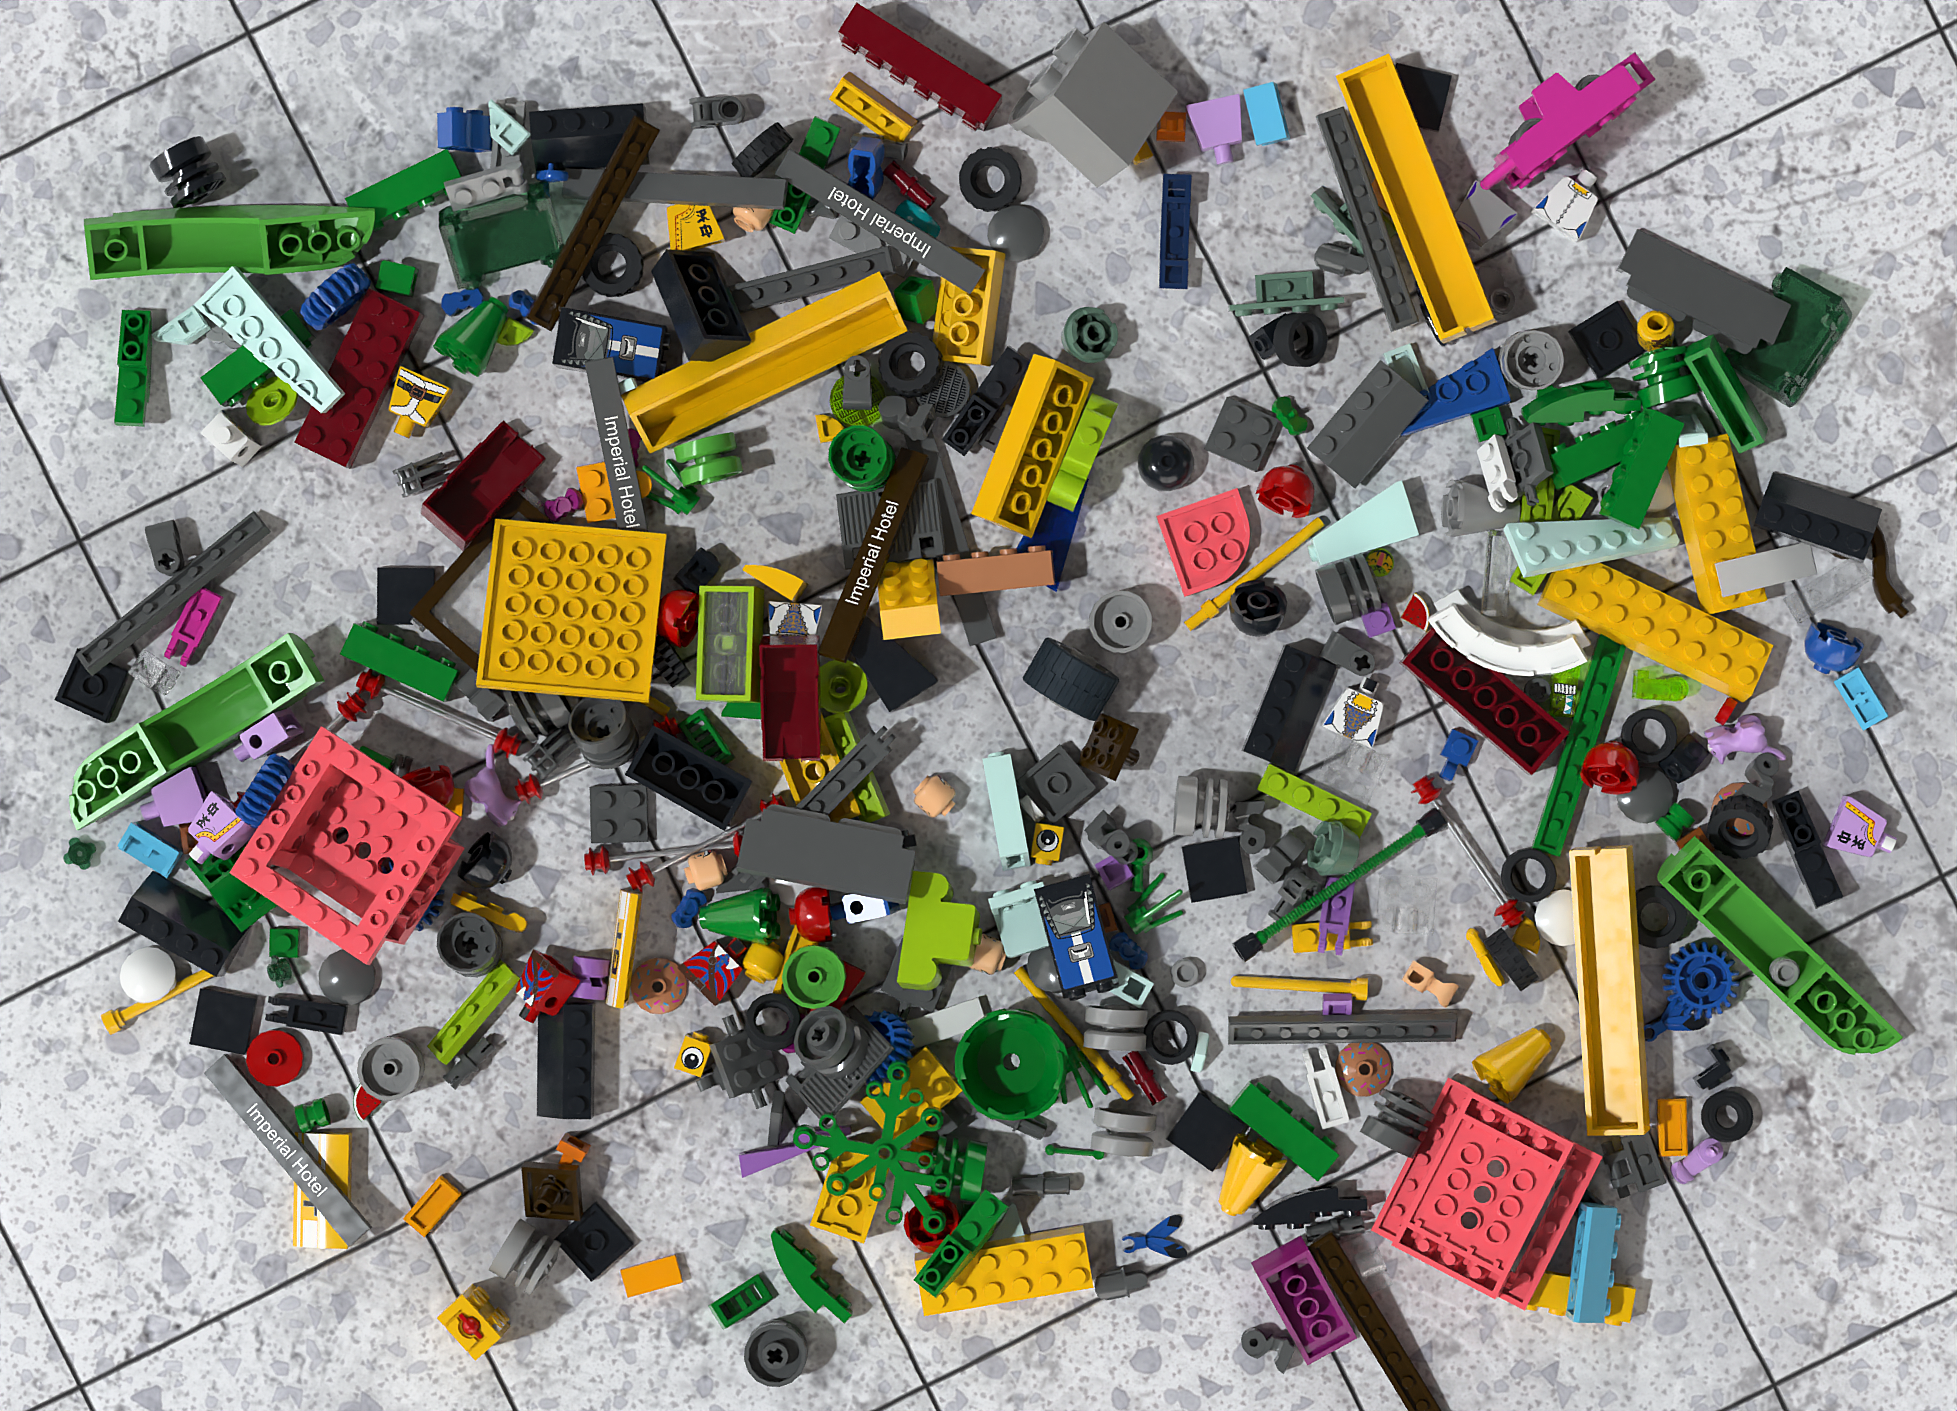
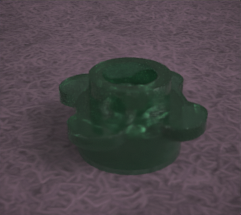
M77 837L70 839L68 853L63 857L64 862L68 865L72 863L78 865L82 870L88 869L91 866L90 861L93 854L96 852V846L93 843L81 842ZM81 851L82 856H78L77 852Z
M272 955V962L267 966V973L270 980L275 981L278 988H282L283 981L290 980L292 977L291 967L286 958L279 959L277 955Z

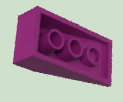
M1301 1235L1251 1262L1307 1366L1357 1339Z

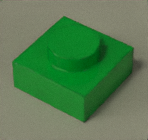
M1499 407L1470 415L1478 443L1489 440L1494 434L1499 436L1507 434Z
M270 928L269 957L298 958L300 929Z

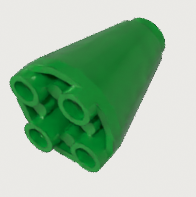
M490 297L488 301L480 303L441 333L436 339L433 348L441 355L450 357L453 360L452 366L460 373L466 374L469 371L474 376L479 377L486 370L507 319L506 314L509 309L500 300Z
M763 887L709 903L700 909V926L702 929H708L709 932L768 945L773 940L779 939L781 934L780 924L777 922V911L780 910L781 905L779 894H773L768 887Z

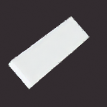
M977 997L906 1021L911 1028L910 1031L915 1036L912 1040L915 1046L913 1049L964 1033L979 1019L984 1017V1013Z

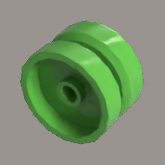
M733 432L697 439L673 448L678 463H696L684 468L680 472L683 487L700 484L707 485L744 472L740 457L735 455L721 456L737 448Z
M813 944L800 948L789 957L784 965L782 981L784 990L792 1001L801 1007L817 1009L826 1007L838 998L844 989L847 975L845 965L835 951L827 946ZM812 971L817 972L820 976L817 982H811L812 979L808 977Z

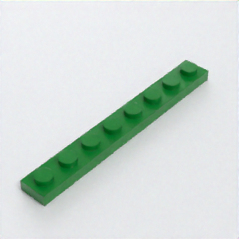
M1602 634L1598 635L1569 726V733L1566 736L1531 846L1533 849L1558 857L1561 855L1583 785L1580 776L1582 764L1587 753L1596 744L1626 650L1625 645H1620Z

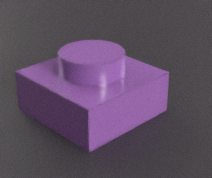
M1387 602L1382 603V609L1376 611L1372 607L1368 608V614L1365 615L1359 611L1368 638L1396 629Z
M1112 856L1095 864L1110 891L1135 877L1128 864H1120Z
M1323 994L1322 1015H1352V994Z

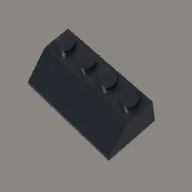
M643 103L530 111V134L536 172L548 170L549 163L554 164V170L565 171V168H606L633 116L647 122L646 107ZM649 152L642 165H650Z
M666 249L651 270V273L688 361L712 362L748 346L752 341L714 252Z
M1773 472L1756 516L1754 527L1863 563L1882 509Z
M1283 645L1241 751L1295 772L1337 666L1288 645Z
M652 725L625 773L631 779L723 831L729 827L753 782L655 725Z
M154 871L150 873L131 896L118 920L119 923L215 977L225 976L252 927L249 926L241 932L222 909Z
M565 1002L554 1016L541 1011L538 1015L537 1116L556 1119H592L594 1117L595 1003Z

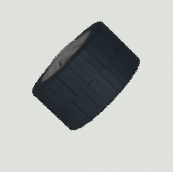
M1049 637L1044 639L1022 677L1026 684L1044 695L1053 704L1091 721L1098 719L1119 683V678L1098 664V661L1077 648H1071Z

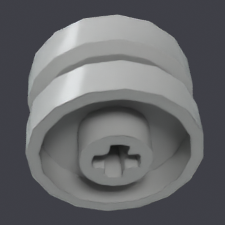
M1113 591L1105 594L1094 604L1089 615V629L1093 639L1101 648L1111 653H1127L1138 649L1147 640L1152 629V615L1148 605L1140 596L1129 591ZM1119 616L1124 617L1126 621L1125 626L1122 628L1117 627L1115 624V619Z
M1119 1004L1086 1006L1085 1021L1091 1025L1102 1026V1029H1088L1085 1031L1083 1047L1117 1051H1145L1147 1035L1140 1031L1129 1030V1028H1139L1147 1025L1148 1009Z
M391 1035L374 1041L364 1049L358 1059L357 1074L360 1084L368 1094L379 1100L392 1101L403 1098L418 1087L424 1075L425 1063L422 1052L414 1042L402 1036ZM389 1063L395 1067L393 1074H391V1070H386V1065Z
M1095 1108L1094 1124L1101 1128L1110 1129V1131H1096L1092 1133L1090 1148L1118 1156H1152L1154 1141L1150 1137L1138 1135L1137 1133H1151L1155 1131L1157 1115L1127 1109Z

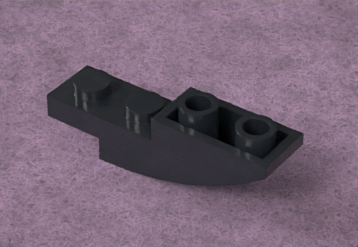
M1010 345L1007 346L977 391L972 395L946 432L942 441L965 456L1013 391L1018 381L1028 369L1031 361Z
M1799 790L1773 800L1772 805L1800 879L1803 885L1806 886L1815 909L1842 899V892L1820 845L1821 840Z
M1336 1185L1305 1189L1266 1205L1251 1216L1252 1224L1258 1225L1260 1230L1275 1229V1224H1287V1229H1302L1304 1224H1310V1212H1315L1316 1217L1332 1216V1211H1343L1344 1216H1359L1361 1211H1367V1198L1365 1196L1338 1197Z

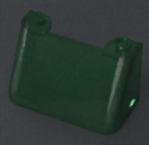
M548 182L529 184L530 189L524 194L508 195L454 212L451 205L439 211V230L458 290L464 288L466 290L477 289L482 285L481 282L485 280L486 274L539 260L542 265L552 268L565 242Z
M1786 267L1782 273L1776 275L1772 282L1773 295L1791 304L1774 344L1768 346L1765 344L1766 341L1760 339L1755 349L1752 348L1747 354H1741L1728 347L1725 355L1738 375L1790 408L1800 399L1847 329L1852 319V312L1841 296Z

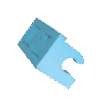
M1270 82L1244 89L1243 92L1256 145L1266 146L1290 140L1278 85L1275 82Z
M1859 664L1851 668L1844 675H1839L1833 681L1863 731L1888 717V712Z
M138 822L130 823L117 846L119 847L118 849L131 855L165 878H169L183 855V851Z

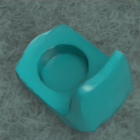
M908 199L897 206L894 213L931 236L938 237L941 228L925 210Z

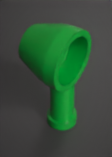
M1137 838L1133 839L1137 847L1144 849L1145 854L1142 858H1136L1130 863L1135 876L1132 878L1130 891L1144 892V866L1151 861L1153 849L1148 841Z

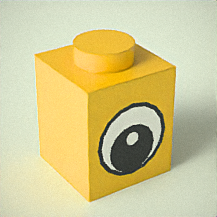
M1035 823L1030 857L1036 858L1035 863L1052 866L1053 861H1059L1064 827Z
M693 1031L692 1035L686 1034L674 1068L701 1078L711 1053L709 1045L714 1044L708 1041L709 1036Z

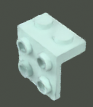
M1029 881L1020 885L1021 889L1012 892L1009 889L1001 890L994 893L993 898L988 899L1005 954L1009 958L1049 946L1034 889L1044 886L1043 882Z

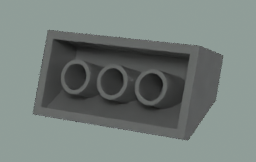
M1380 360L1307 449L1356 489L1429 400Z

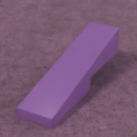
M851 1124L839 1126L845 1136L851 1134ZM822 1129L815 1130L816 1134L831 1136ZM807 1134L799 1136V1140L803 1143L810 1140ZM794 1144L741 1152L739 1154L742 1178L820 1146L813 1145L809 1149H800Z

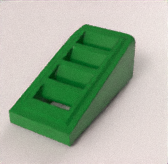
M702 708L678 724L695 749L710 757L722 750L723 753L714 759L724 765H727L736 758ZM701 721L704 722L702 727L691 733L689 729ZM709 730L711 734L697 742L696 739ZM713 741L717 742L715 746L704 752L703 748Z
M756 1274L709 1304L708 1307L722 1329H726L771 1300L773 1296L759 1274ZM754 1284L762 1297L761 1299H756L749 1288L750 1285ZM744 1290L752 1305L747 1306L739 1292ZM730 1298H735L742 1309L741 1312L738 1313L729 1300ZM725 1304L732 1316L730 1319H727L719 1305Z

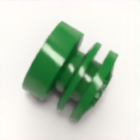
M1686 345L1659 348L1644 353L1636 360L1628 363L1630 370L1641 367L1644 369V373L1632 377L1633 381L1647 380L1648 386L1637 391L1638 396L1642 400V410L1700 392L1698 382L1693 374L1681 375L1680 369L1688 365L1685 360L1678 362L1676 357L1686 353Z
M852 425L841 430L833 438L829 447L828 461L832 471L850 488L859 492H874L886 485L895 464L896 455L892 446L877 431L864 425ZM867 457L871 459L870 463H865L864 466L860 464V461L866 460Z
M940 1136L933 1150L934 1160L930 1168V1174H945L949 1177L950 1186L945 1193L946 1198L950 1197L954 1186H960V1200L976 1202L981 1193L988 1143L969 1140L965 1152H959L958 1138H954L952 1150H946L947 1136ZM938 1179L936 1185L939 1187L940 1184H947L944 1179ZM931 1187V1195L938 1196V1192Z

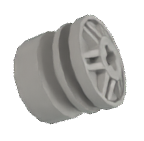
M1537 330L1520 331L1508 337L1503 343L1498 356V364L1504 379L1512 386L1524 390H1539L1553 384L1561 374L1564 364L1563 351L1557 340L1548 333ZM1525 354H1533L1535 356L1532 360L1534 363L1533 366L1523 365V363L1525 362V358L1523 356Z
M1178 776L1174 805L1173 835L1193 836L1196 824H1201L1204 838L1209 837L1210 825H1213L1215 838L1223 839L1230 813V796L1227 780L1220 779L1218 790L1215 792L1213 791V778H1208L1205 790L1203 791L1199 790L1197 777Z
M520 1218L497 1253L489 1271L504 1280L513 1270L518 1272L514 1286L518 1288L524 1278H528L530 1281L524 1292L531 1295L544 1282L557 1260L558 1250L562 1243L555 1240L549 1250L543 1248L549 1235L545 1234L535 1243L532 1241L536 1228Z

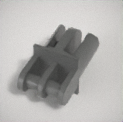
M1324 243L1319 246L1314 255L1316 266L1324 271L1338 274L1340 277H1343L1345 271L1360 275L1368 268L1365 258L1350 254L1352 247L1347 248L1333 243Z
M442 452L415 463L411 462L392 471L394 475L397 474L399 479L397 484L403 489V498L425 491L426 488L446 481L450 473L443 474L426 482L424 481V478L446 470L447 466L445 463L434 465L422 471L419 469L444 458ZM412 468L414 476L407 478L405 471ZM417 480L419 487L411 489L409 483Z
M565 726L554 730L540 744H536L537 746L522 759L524 762L528 761L532 765V771L536 770L541 775L539 777L541 781L559 767V764L579 747L576 742H573L557 758L554 757L572 740L573 737L566 733L549 749L546 748L564 732ZM541 749L545 755L538 760L534 755ZM547 759H550L553 765L546 769L542 764Z
M1121 1266L1120 1269L1107 1271L1097 1276L1094 1281L1095 1292L1102 1300H1113L1126 1296L1130 1298L1129 1290L1144 1287L1147 1284V1275L1142 1270L1125 1273L1124 1267Z

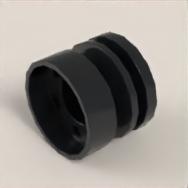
M201 136L192 137L172 146L150 162L149 166L158 182L163 183L173 180L164 191L167 196H173L170 200L173 208L177 209L195 204L210 196L226 182V177L222 172L215 173L219 169L218 163L212 162L203 165L211 156V151Z

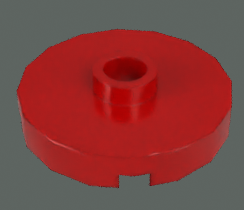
M272 1029L259 1034L252 1040L247 1050L246 1063L249 1072L258 1082L266 1086L278 1087L290 1083L299 1075L304 1062V1052L301 1043L294 1035L282 1030ZM272 1053L279 1056V1062L276 1064L270 1061Z

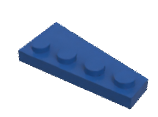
M1491 348L1482 356L1471 360L1463 365L1462 368L1441 378L1437 383L1428 388L1429 392L1425 389L1420 391L1419 393L1426 396L1425 398L1429 402L1403 431L1401 437L1509 404L1511 399L1494 349Z

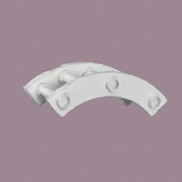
M1459 589L1435 601L1433 604L1438 609V612L1428 618L1435 631L1448 645L1466 655L1467 659L1497 672L1522 676H1534V674L1545 673L1553 674L1574 668L1588 661L1582 648L1591 645V642L1577 619L1558 627L1540 630L1510 627L1500 624L1479 612L1469 603Z

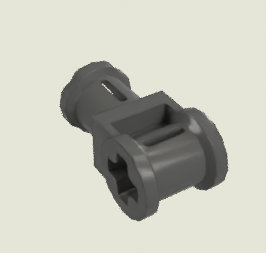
M1301 867L1293 868L1286 874L1283 885L1278 891L1282 898L1274 909L1269 910L1268 915L1275 921H1279V918L1282 919V916L1285 917V914L1288 915V912L1291 913V910L1294 911V908L1297 909V906L1300 907V904L1303 905V902L1306 903V900L1321 891V885L1316 880H1310Z

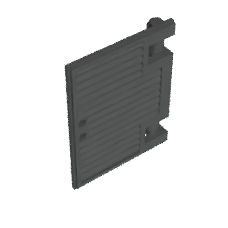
M937 479L920 481L887 563L929 559L946 555ZM885 487L874 492L854 491L836 494L845 570L852 569L856 559L854 558L853 549L861 547ZM933 537L934 546L921 548L920 539Z
M854 1005L846 1012L849 1014V1018L862 1025L867 1032L869 1042L867 1054L862 1064L852 1074L842 1079H830L802 1061L801 1064L804 1066V1069L797 1076L791 1073L786 1078L787 1084L819 1119L824 1113L836 1115L847 1101L865 1085L867 1079L895 1049ZM824 1118L822 1120L823 1124L826 1126L831 1118Z

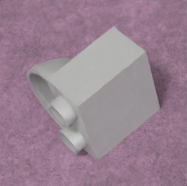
M1102 22L1085 36L1077 28L1069 31L1052 52L1057 59L1042 69L1031 81L1027 91L1016 104L1008 119V123L1016 131L1021 130L1031 138L1049 142L1097 188L1131 164L1178 93L1171 84L1105 22Z

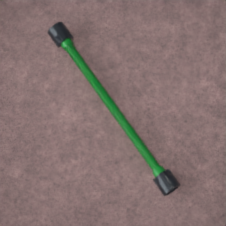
M1432 808L1416 821V825L1412 827L1411 832L1409 831L1408 834L1406 833L1405 836L1403 835L1402 838L1400 837L1399 840L1397 839L1396 842L1394 841L1393 844L1391 843L1390 846L1388 845L1387 848L1385 847L1384 850L1382 849L1381 852L1379 851L1378 854L1376 853L1375 856L1373 855L1372 858L1370 857L1369 860L1367 859L1366 862L1364 861L1363 864H1360V866H1357V868H1354V870H1351V872L1345 874V876H1342V878H1339V880H1336V882H1333V884H1330V886H1327V888H1324V890H1321V892H1318L1309 900H1306V903L1303 902V905L1300 904V907L1297 906V909L1294 908V911L1291 910V913L1288 912V915L1285 914V917L1282 916V919L1279 918V921L1276 920V923L1273 922V925L1270 924V927L1267 926V929L1265 928L1264 931L1259 930L1255 934L1253 932L1233 942L1232 946L1243 962L1248 961L1263 949L1262 945L1267 943L1268 938L1273 937L1274 934H1277V932H1280V930H1283V928H1286V926H1289V924H1292V922H1295V920H1298L1373 870L1374 867L1376 868L1377 865L1379 866L1380 863L1382 864L1383 861H1386V859H1389V857H1392V855H1395V853H1398V851H1401V849L1416 839H1421L1424 836L1427 838L1447 827L1444 818L1436 808Z

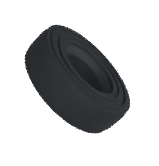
M1720 1091L1711 1095L1705 1101L1701 1110V1122L1708 1135L1715 1140L1734 1142L1743 1138L1751 1129L1753 1110L1748 1100L1741 1094L1734 1091ZM1724 1105L1733 1107L1737 1112V1122L1730 1128L1723 1127L1717 1120V1111Z

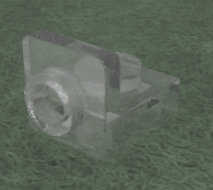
M145 649L142 650L128 672L149 689L165 696L175 686L181 674L179 670L167 665Z

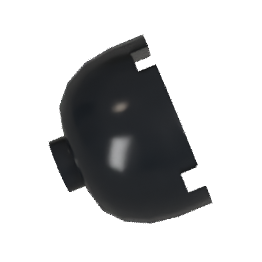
M1159 435L1151 438L1142 447L1138 455L1139 474L1149 487L1157 491H1172L1181 488L1189 480L1194 470V457L1190 447L1182 439L1173 435Z
M1261 580L1247 581L1238 585L1235 588V593L1231 594L1229 604L1230 616L1234 625L1239 631L1255 637L1267 636L1273 633L1283 623L1287 609V599L1283 591L1275 585L1273 588L1265 586V581Z
M491 831V834L487 832L472 845L468 851L471 854L468 862L466 863L462 860L457 872L459 878L476 888L487 889L498 883L503 884L512 873V870L509 869L512 863L511 849L493 831Z

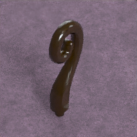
M1877 524L1871 541L1872 585L1878 602L1888 614L1894 611L1901 619L1909 610L1902 604L1906 599L1890 579L1887 544L1884 534ZM1829 552V553L1832 554L1834 557H1837V558H1839V559H1848V558H1845V557H1842V556H1839V555H1836V554H1834V553Z

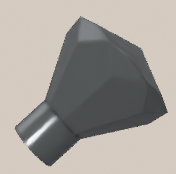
M820 201L816 205L807 208L810 218L821 216L836 219L839 216V213Z

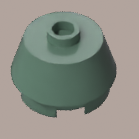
M1082 307L1075 310L1068 317L1062 330L1061 341L1065 351L1070 356L1083 362L1097 363L1103 361L1111 354L1114 346L1117 344L1118 330L1116 324H1112L1109 317L1103 313L1105 312L1104 310L1095 307Z
M1322 821L1313 833V835L1318 836L1314 849H1308V866L1314 868L1322 876L1347 874L1355 865L1359 855V837L1339 821Z

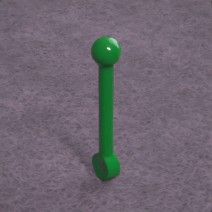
M1052 1144L1045 1147V1153L1049 1156L1059 1153L1093 1156L1097 1160H1101L1104 1157V1152L1096 1150L1055 1148Z

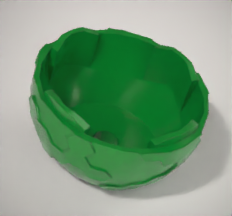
M999 1009L987 1013L986 1016L979 1019L963 1034L955 1054V1077H957L958 1084L961 1086L964 1095L976 1108V1111L988 1118L1010 1121L1033 1119L1048 1110L1059 1098L1058 1095L1067 1076L1068 1054L1063 1040L1060 1039L1055 1030L1043 1017L1023 1009ZM1007 1054H1015L1019 1057L1020 1063L1016 1069L1009 1070L1003 1065V1059Z

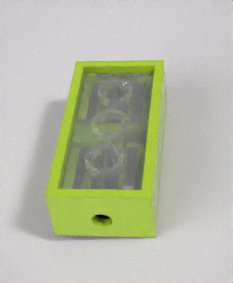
M699 586L696 700L703 702L761 703L759 644L763 636L764 589L755 586Z

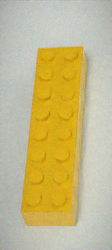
M1602 563L1551 572L1537 603L1538 606L1570 621L1577 619L1581 626L1599 635L1602 634L1620 645L1623 644L1641 655L1742 703L1752 696L1774 646Z

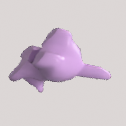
M1754 715L1739 717L1734 728L1717 726L1704 732L1708 738V751L1718 758L1720 764H1724L1725 757L1735 751L1771 753L1779 760L1783 761L1786 759L1785 754L1780 750L1767 745V738L1764 734L1765 728L1761 725V720Z
M489 744L485 753L486 767L465 782L464 791L472 802L484 804L487 816L500 828L505 826L507 821L514 819L521 801L505 797L498 775L495 772L493 744Z

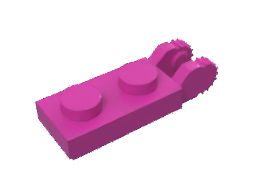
M202 587L189 598L171 634L172 638L166 648L164 657L171 659L177 651L180 640L188 643V646L180 659V665L187 667L196 648H199L223 596Z

